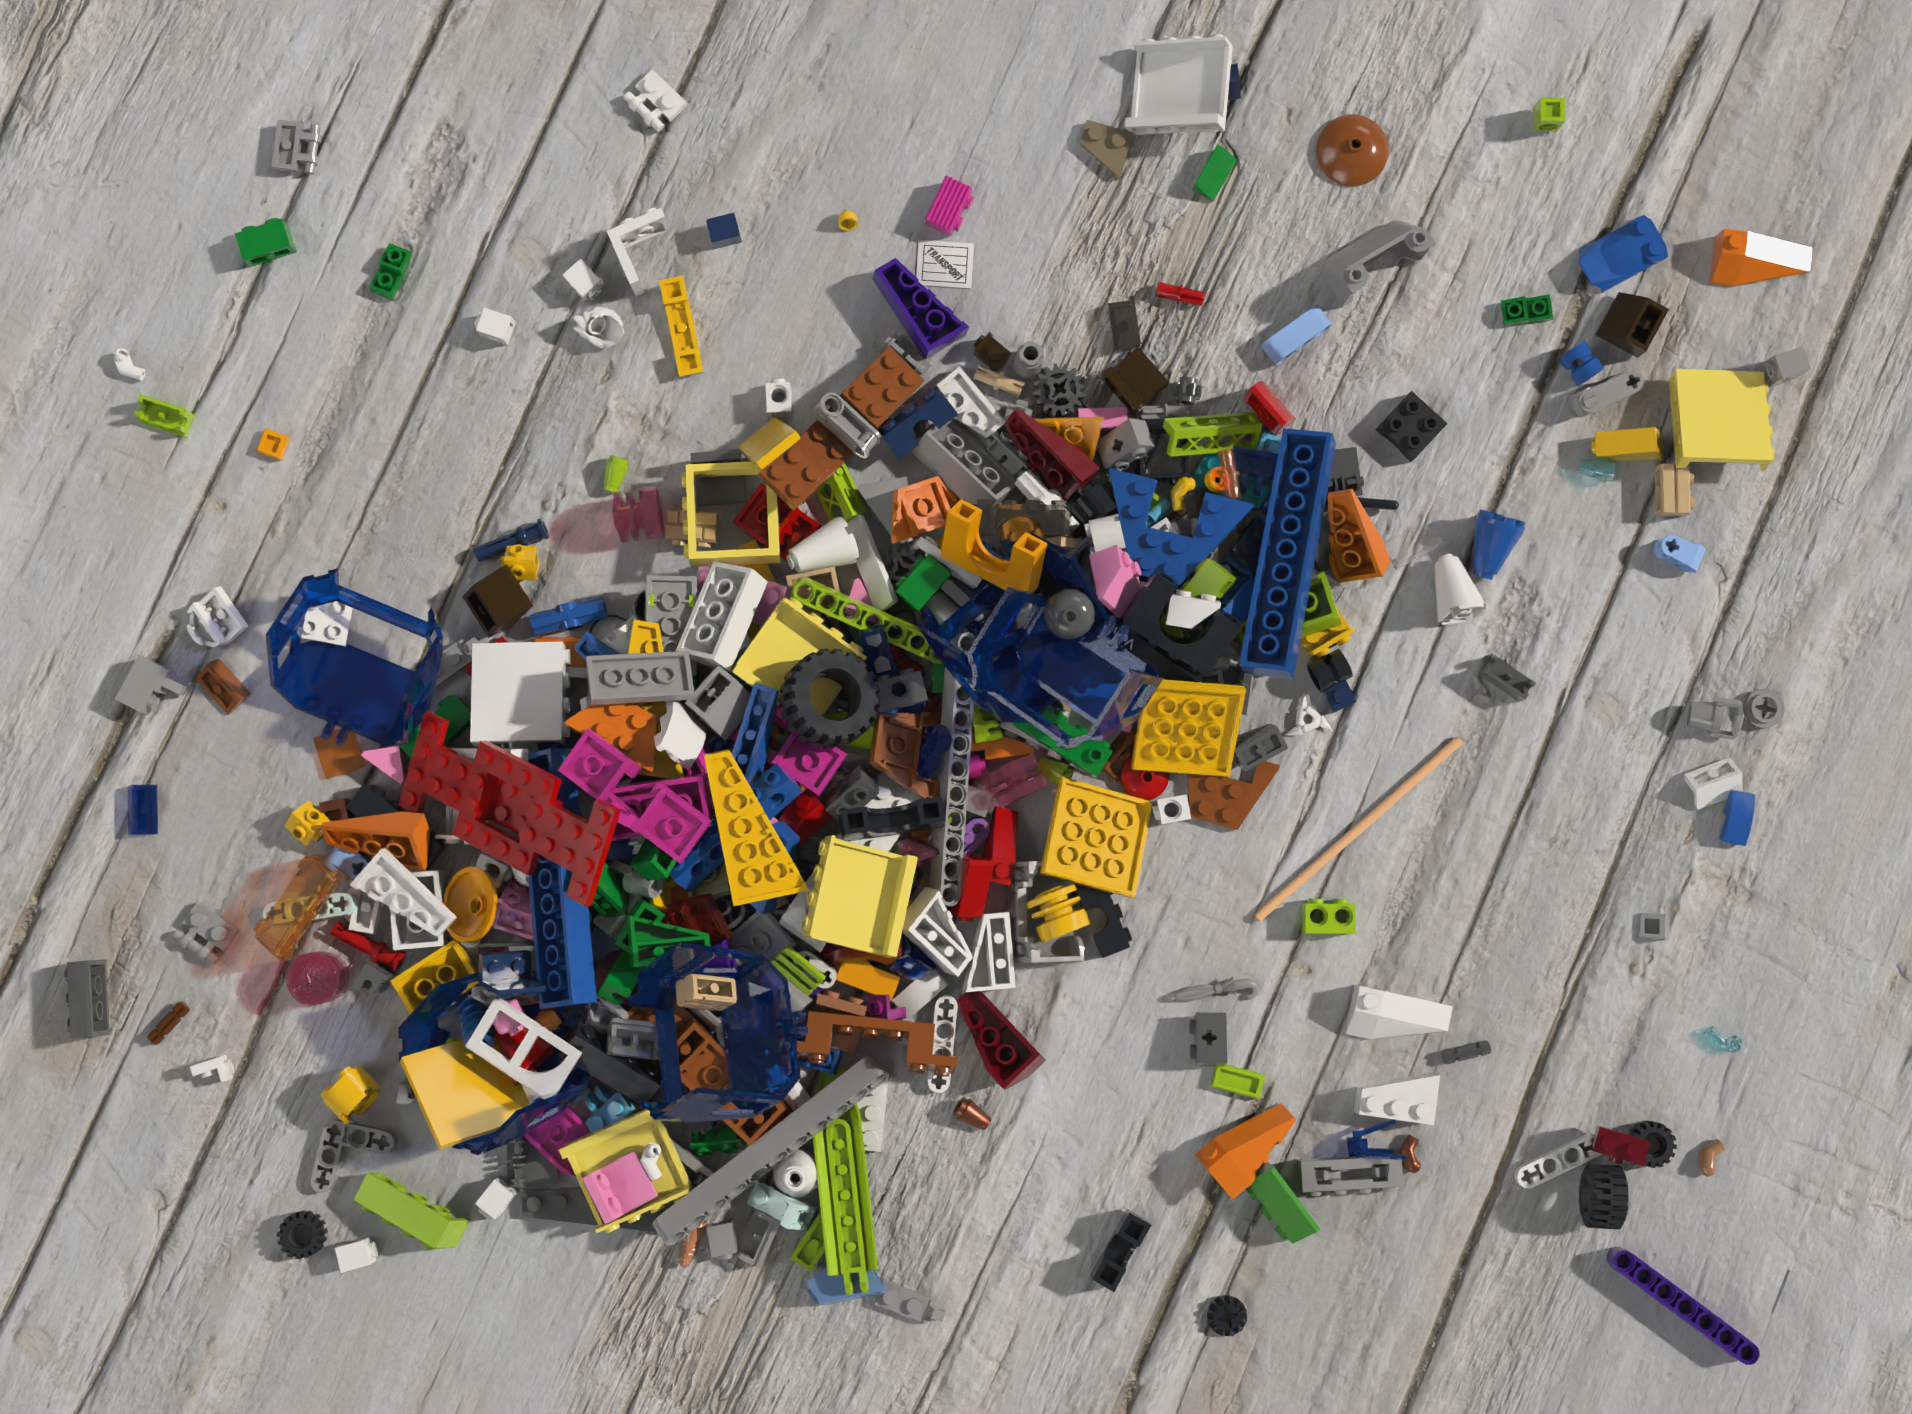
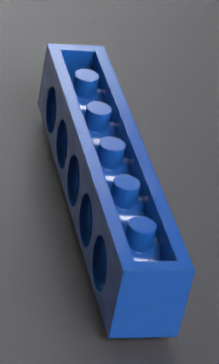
M775 763L750 786L769 820L803 791L793 777L778 763ZM716 817L712 820L711 826L706 829L683 863L676 861L669 874L674 882L688 892L694 889L724 862Z

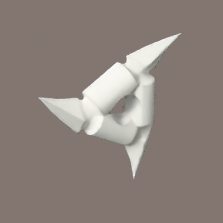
M1304 692L1296 707L1298 709L1296 711V727L1285 735H1303L1304 732H1309L1319 726L1332 731L1323 715L1320 716L1318 712L1307 706ZM1305 715L1311 717L1312 721L1310 724L1304 723L1303 717Z

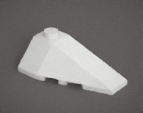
M1355 985L1345 1034L1366 1039H1377L1448 1031L1453 1006Z

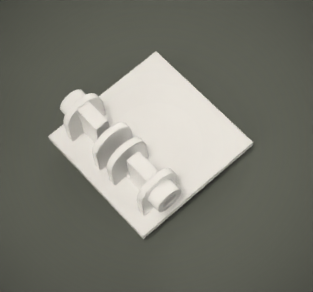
M304 588L295 637L346 646L355 598Z

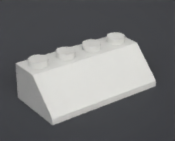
M713 561L676 651H689L690 659L710 668H716L719 665L725 671L730 672L768 581L752 568Z

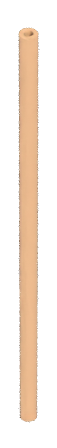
M1456 736L1259 909L1254 916L1260 922L1458 749L1463 744L1461 739Z

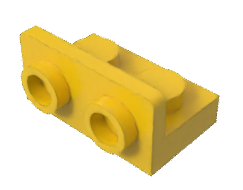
M1339 609L1338 612L1342 625L1301 638L1300 644L1309 658L1316 655L1319 659L1330 652L1328 647L1334 643L1341 646L1351 640L1350 634L1355 630L1353 627L1350 628Z

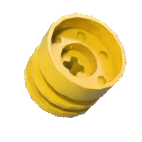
M1075 884L1055 887L1038 894L1034 899L1026 903L1028 909L1039 906L1041 911L1031 915L1032 919L1044 917L1045 922L1036 927L1041 943L1090 925L1085 909H1072V905L1081 900L1080 896L1068 899L1067 894L1077 890Z

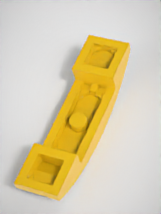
M683 275L659 280L679 377L703 372V366Z

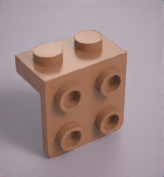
M825 990L824 994H818L814 1012L865 1017L867 1005L863 1004V999L849 996L848 1000L839 998L840 993ZM832 1031L831 1048L854 1053L860 1034L852 1033V1037L838 1036L837 1031Z

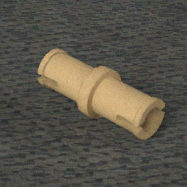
M981 365L978 366L974 376V380L993 386V390L998 391L1000 389L1018 398L1024 382L1005 376V373L1002 371L997 373Z

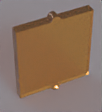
M353 725L338 730L331 729L329 733L313 738L326 779L341 774L348 775L350 771L366 766L364 758L361 756V748Z

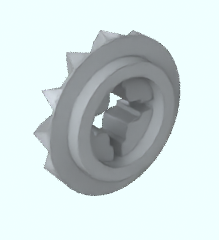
M1770 689L1754 691L1748 695V699L1744 704L1745 716L1750 720V724H1754L1759 728H1770L1777 725L1783 718L1785 711L1782 698ZM1765 701V707L1773 711L1765 712L1762 716L1761 710H1758L1755 706L1763 705Z

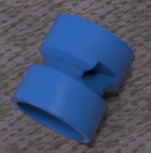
M1585 340L1558 359L1565 370H1571L1570 377L1578 387L1604 369L1598 358L1591 356L1592 350ZM1579 358L1584 362L1580 366L1577 361Z

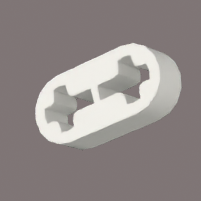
M808 949L798 952L803 957L809 956V962L821 972H830L829 977L832 980H825L818 987L826 989L835 983L837 973L830 964ZM803 969V972H805L814 981L816 980L813 976H811L807 971Z

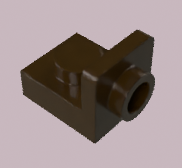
M991 332L986 336L981 335L973 345L975 347L974 356L995 372H998L1012 356L1008 349L993 338Z

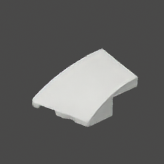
M679 700L665 701L667 713L660 718L661 731L654 736L655 747L660 752L665 749L670 759L678 762L688 770L692 767L703 747L706 738V727Z

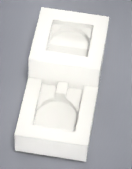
M932 965L892 1001L897 1007H906V1018L909 1019L941 992L948 983Z

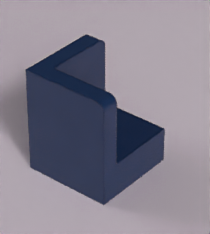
M734 213L706 220L714 249L742 243Z

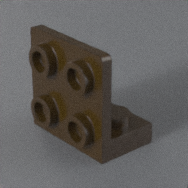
M1136 348L1114 368L1110 366L1106 369L1101 378L1132 415L1169 385V381L1140 348Z

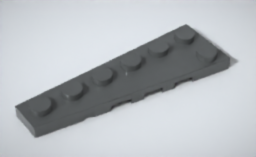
M581 1187L522 1191V1217L598 1225ZM673 1200L664 1204L665 1208L655 1213H651L650 1210L642 1213L643 1217L635 1222L628 1223L626 1220L619 1223V1228L657 1232L652 1225L653 1221L675 1203Z

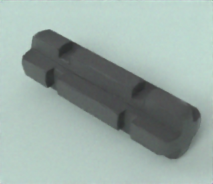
M1486 1040L1477 1042V1045L1472 1043L1456 1047L1454 1050L1442 1051V1060L1444 1064H1452L1456 1062L1455 1060L1463 1061L1478 1057L1479 1054L1482 1056L1491 1053V1047Z

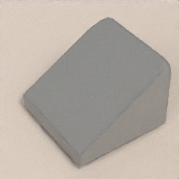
M1640 913L1639 938L1668 940L1670 915Z

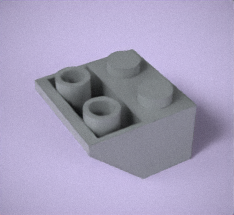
M718 665L696 689L694 700H686L685 705L694 716L726 741L742 723L750 694L735 678Z

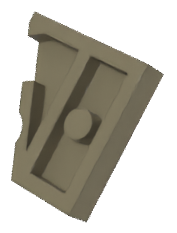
M1087 120L1080 146L1088 153H1091L1102 166H1106L1116 179H1120L1133 133Z

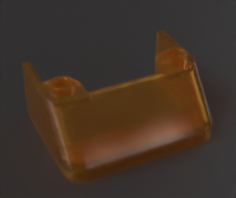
M312 854L310 857L306 855L298 865L299 871L267 917L265 919L262 918L254 928L256 932L255 938L280 961L299 960L302 955L293 950L339 882L354 880L344 871L331 864L325 855Z

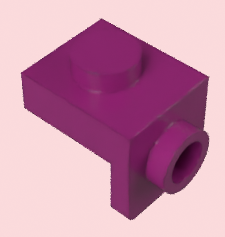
M888 994L867 995L868 1017L892 1020L906 1017V1007H890Z

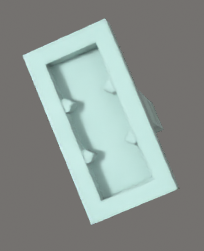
M759 1180L756 1181L746 1203L781 1221V1226L794 1230H808L818 1209L817 1206L811 1203L801 1202Z

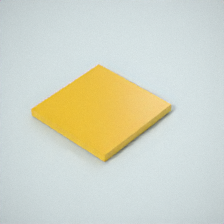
M1145 678L1131 761L1132 770L1230 777L1246 693L1245 686Z
M1059 777L1040 874L1127 898H1135L1153 802L1067 777Z
M495 1035L493 1038L495 1040V1044L492 1048L500 1054H502L498 1040ZM463 1039L401 1057L400 1063L439 1150L532 1120L535 1117V1112L522 1084L515 1086L510 1076L477 1054L468 1051L464 1047Z

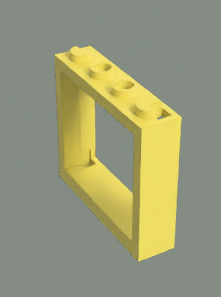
M753 462L686 464V473H681L682 488H686L687 496L682 497L683 512L687 511V520H683V533L688 535V544H684V558H689L691 567L712 566L713 561L731 565L780 563L777 494L767 484L769 548L697 551L694 477L758 475L763 469Z

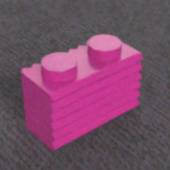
M945 176L925 217V225L949 236H952L954 230L958 232L964 220L961 215L964 209L969 210L974 200V197L971 196L972 188Z

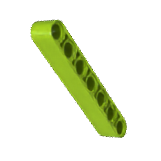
M799 577L793 582V595L800 603L869 634L880 632L883 640L934 663H945L947 643L945 639L810 578ZM808 585L811 590L807 595L802 596L797 593L798 587ZM824 595H831L833 602L830 605L824 606L820 603V599ZM847 605L856 607L855 613L850 616L844 615L843 609ZM870 615L878 617V622L873 626L865 623ZM891 626H900L899 634L895 636L888 634ZM914 636H922L923 642L920 645L914 646L910 643ZM939 645L944 646L945 652L942 655L937 656L933 654L935 647Z

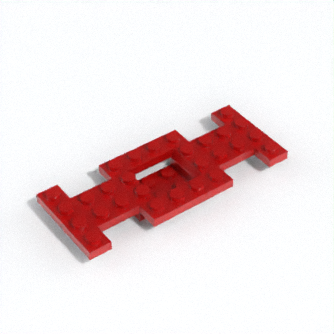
M425 712L398 805L412 813H423L428 795L459 811L452 835L526 875L534 874L539 855L573 872L566 897L585 907L592 906L621 809L603 800H595L588 821L563 808V802L557 800L562 779L488 741H479L473 761L443 745L449 721L432 712ZM485 820H492L502 825L503 827L517 833L520 839L495 827L494 825L486 822Z

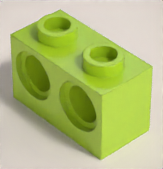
M1308 898V903H1301L1302 933L1356 934L1355 904H1348V899H1333V904H1323V899ZM1314 909H1318L1322 914V918L1318 923H1314L1310 919V913ZM1339 909L1346 912V920L1343 923H1339L1335 919V913Z

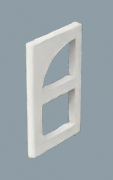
M498 997L494 998L465 1046L550 1104L554 1101L555 1096L582 1052ZM500 1010L529 1029L511 1060L482 1041ZM538 1036L568 1055L559 1066L548 1071L532 1072L520 1067Z

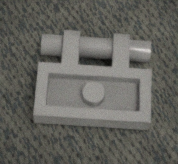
M277 120L271 164L273 170L298 172L299 163H304V172L313 175L315 173V166L319 162L317 150L322 139L320 126L311 124L310 133L303 132L304 125L302 122ZM302 142L308 143L307 154L301 153Z
M196 902L182 922L190 930L185 934L178 929L172 937L179 941V945L184 949L189 948L198 954L197 957L203 962L208 961L215 965L220 958L213 953L215 948L218 947L222 951H226L240 929L202 903ZM198 934L208 940L206 946H202L195 941Z

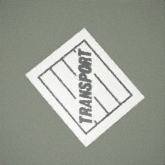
M919 240L916 272L919 282L924 286L971 289L974 243Z

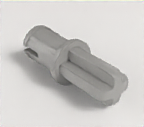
M1164 403L1163 406H1143L1140 410V417L1142 420L1190 417L1189 404L1168 405L1167 403Z

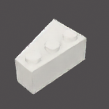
M925 887L907 909L902 933L942 971L958 977L973 956L961 932L954 925L951 919L952 915L946 909L941 899L940 891Z
M1009 912L983 914L982 918H979L971 950L973 958L968 963L962 992L1016 988Z
M1430 1073L1395 1081L1359 1086L1356 1090L1354 1112L1366 1116L1434 1125L1440 1075Z

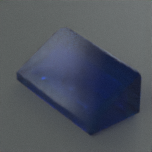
M129 785L128 835L158 834L157 785Z

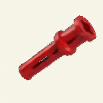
M340 922L335 924L337 928H332L330 936L369 955L372 962H379L389 967L393 973L398 971L405 959L406 954L404 952L398 953L387 947L385 942L377 943L356 931L348 930L349 928Z

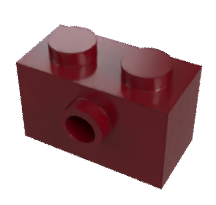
M1597 1125L1591 1150L1608 1155V1161L1624 1165V1161L1644 1166L1650 1141Z

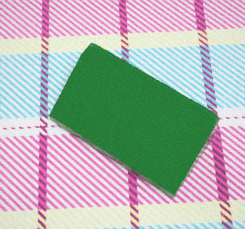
M1217 144L1192 190L1214 201L1237 159Z

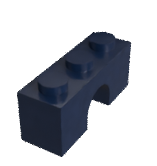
M936 385L923 391L920 398L914 403L906 404L897 416L885 420L878 431L896 456L901 459L919 445L913 435V427L917 422L930 420L940 429L955 418L958 413Z

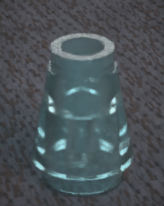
M1611 458L1581 459L1578 473L1603 482H1607V480L1613 481L1617 462L1611 461Z

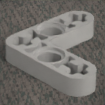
M338 1119L327 1122L322 1130L311 1176L312 1188L318 1193H325L335 1186L345 1146L378 1154H386L395 1148L397 1144L396 1136L389 1130L353 1122L344 1124ZM338 1125L337 1129L341 1131V1134L335 1136L334 1143H339V1146L334 1144L326 1145V1141L330 1142L333 1138V1133L329 1132L330 1128ZM356 1130H363L365 1132L366 1140L363 1144H358L354 1141L353 1134ZM372 1132L375 1133L373 1136L375 1139H381L384 1135L387 1136L386 1140L390 1142V1145L385 1146L383 1149L381 1143L373 1142L372 1147L369 1146L372 1140ZM326 1149H331L335 1152L336 1159L333 1163H327L323 1159V1153ZM320 1166L333 1168V1171L329 1170L326 1173L325 1179L329 1181V1184L321 1187V1182L318 1181V1178L324 1175L325 1169H320Z

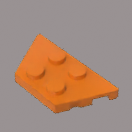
M938 476L893 491L892 544L946 525L947 514L959 498L947 489L946 484Z
M634 703L589 705L565 722L566 726L582 735L588 728H591L641 766L642 769L649 773H652L654 770V736L656 735L657 717Z

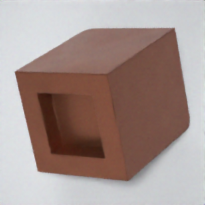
M340 798L319 802L320 811L326 813V817L330 821L353 818L352 812L346 808L350 799Z

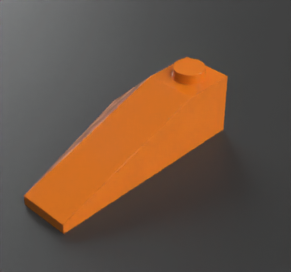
M1723 229L1714 238L1710 284L1735 287L1746 283L1762 282L1767 279L1810 272L1812 248L1752 232Z
M1353 489L1329 492V563L1336 582L1341 583L1382 577L1391 561L1383 539Z
M395 812L322 822L320 825L328 845L352 853L362 851L371 854L372 859L381 849L386 848L406 869L425 871L427 868L430 829L423 813Z
M1280 1103L1213 1138L1195 1156L1233 1200L1254 1182L1257 1177L1255 1173L1262 1163H1267L1270 1159L1268 1154L1275 1145L1281 1143L1296 1119Z

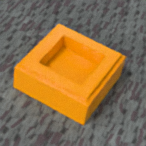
M265 428L256 451L282 460L290 437Z

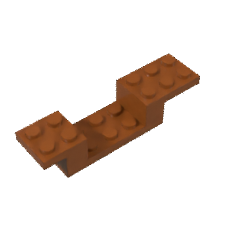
M889 346L840 394V397L878 430L882 423L925 380ZM832 407L828 409L829 412H834ZM818 420L800 436V440L758 474L793 511L801 503L804 504L854 454L851 449Z
M657 981L626 1011L630 1020L663 1023L662 1048L659 1049L658 1060L747 1144L751 1145L794 1112L765 1083L762 1085L721 1047L712 1038L711 1032L685 1007H679L677 1000Z
M808 1011L805 1042L754 1037L753 1041L754 1054H758V1058L773 1059V1056H783L784 1061L798 1062L799 1058L809 1059L811 1064H824V1061H829L832 1031H837V1035L843 1037H852V1033L862 1034V1038L877 1039V1036H887L888 1041L902 1042V1038H907L904 1069H909V1073L924 1074V1071H934L935 1076L949 1077L950 1073L955 1072L958 1057L933 1054L935 1024Z

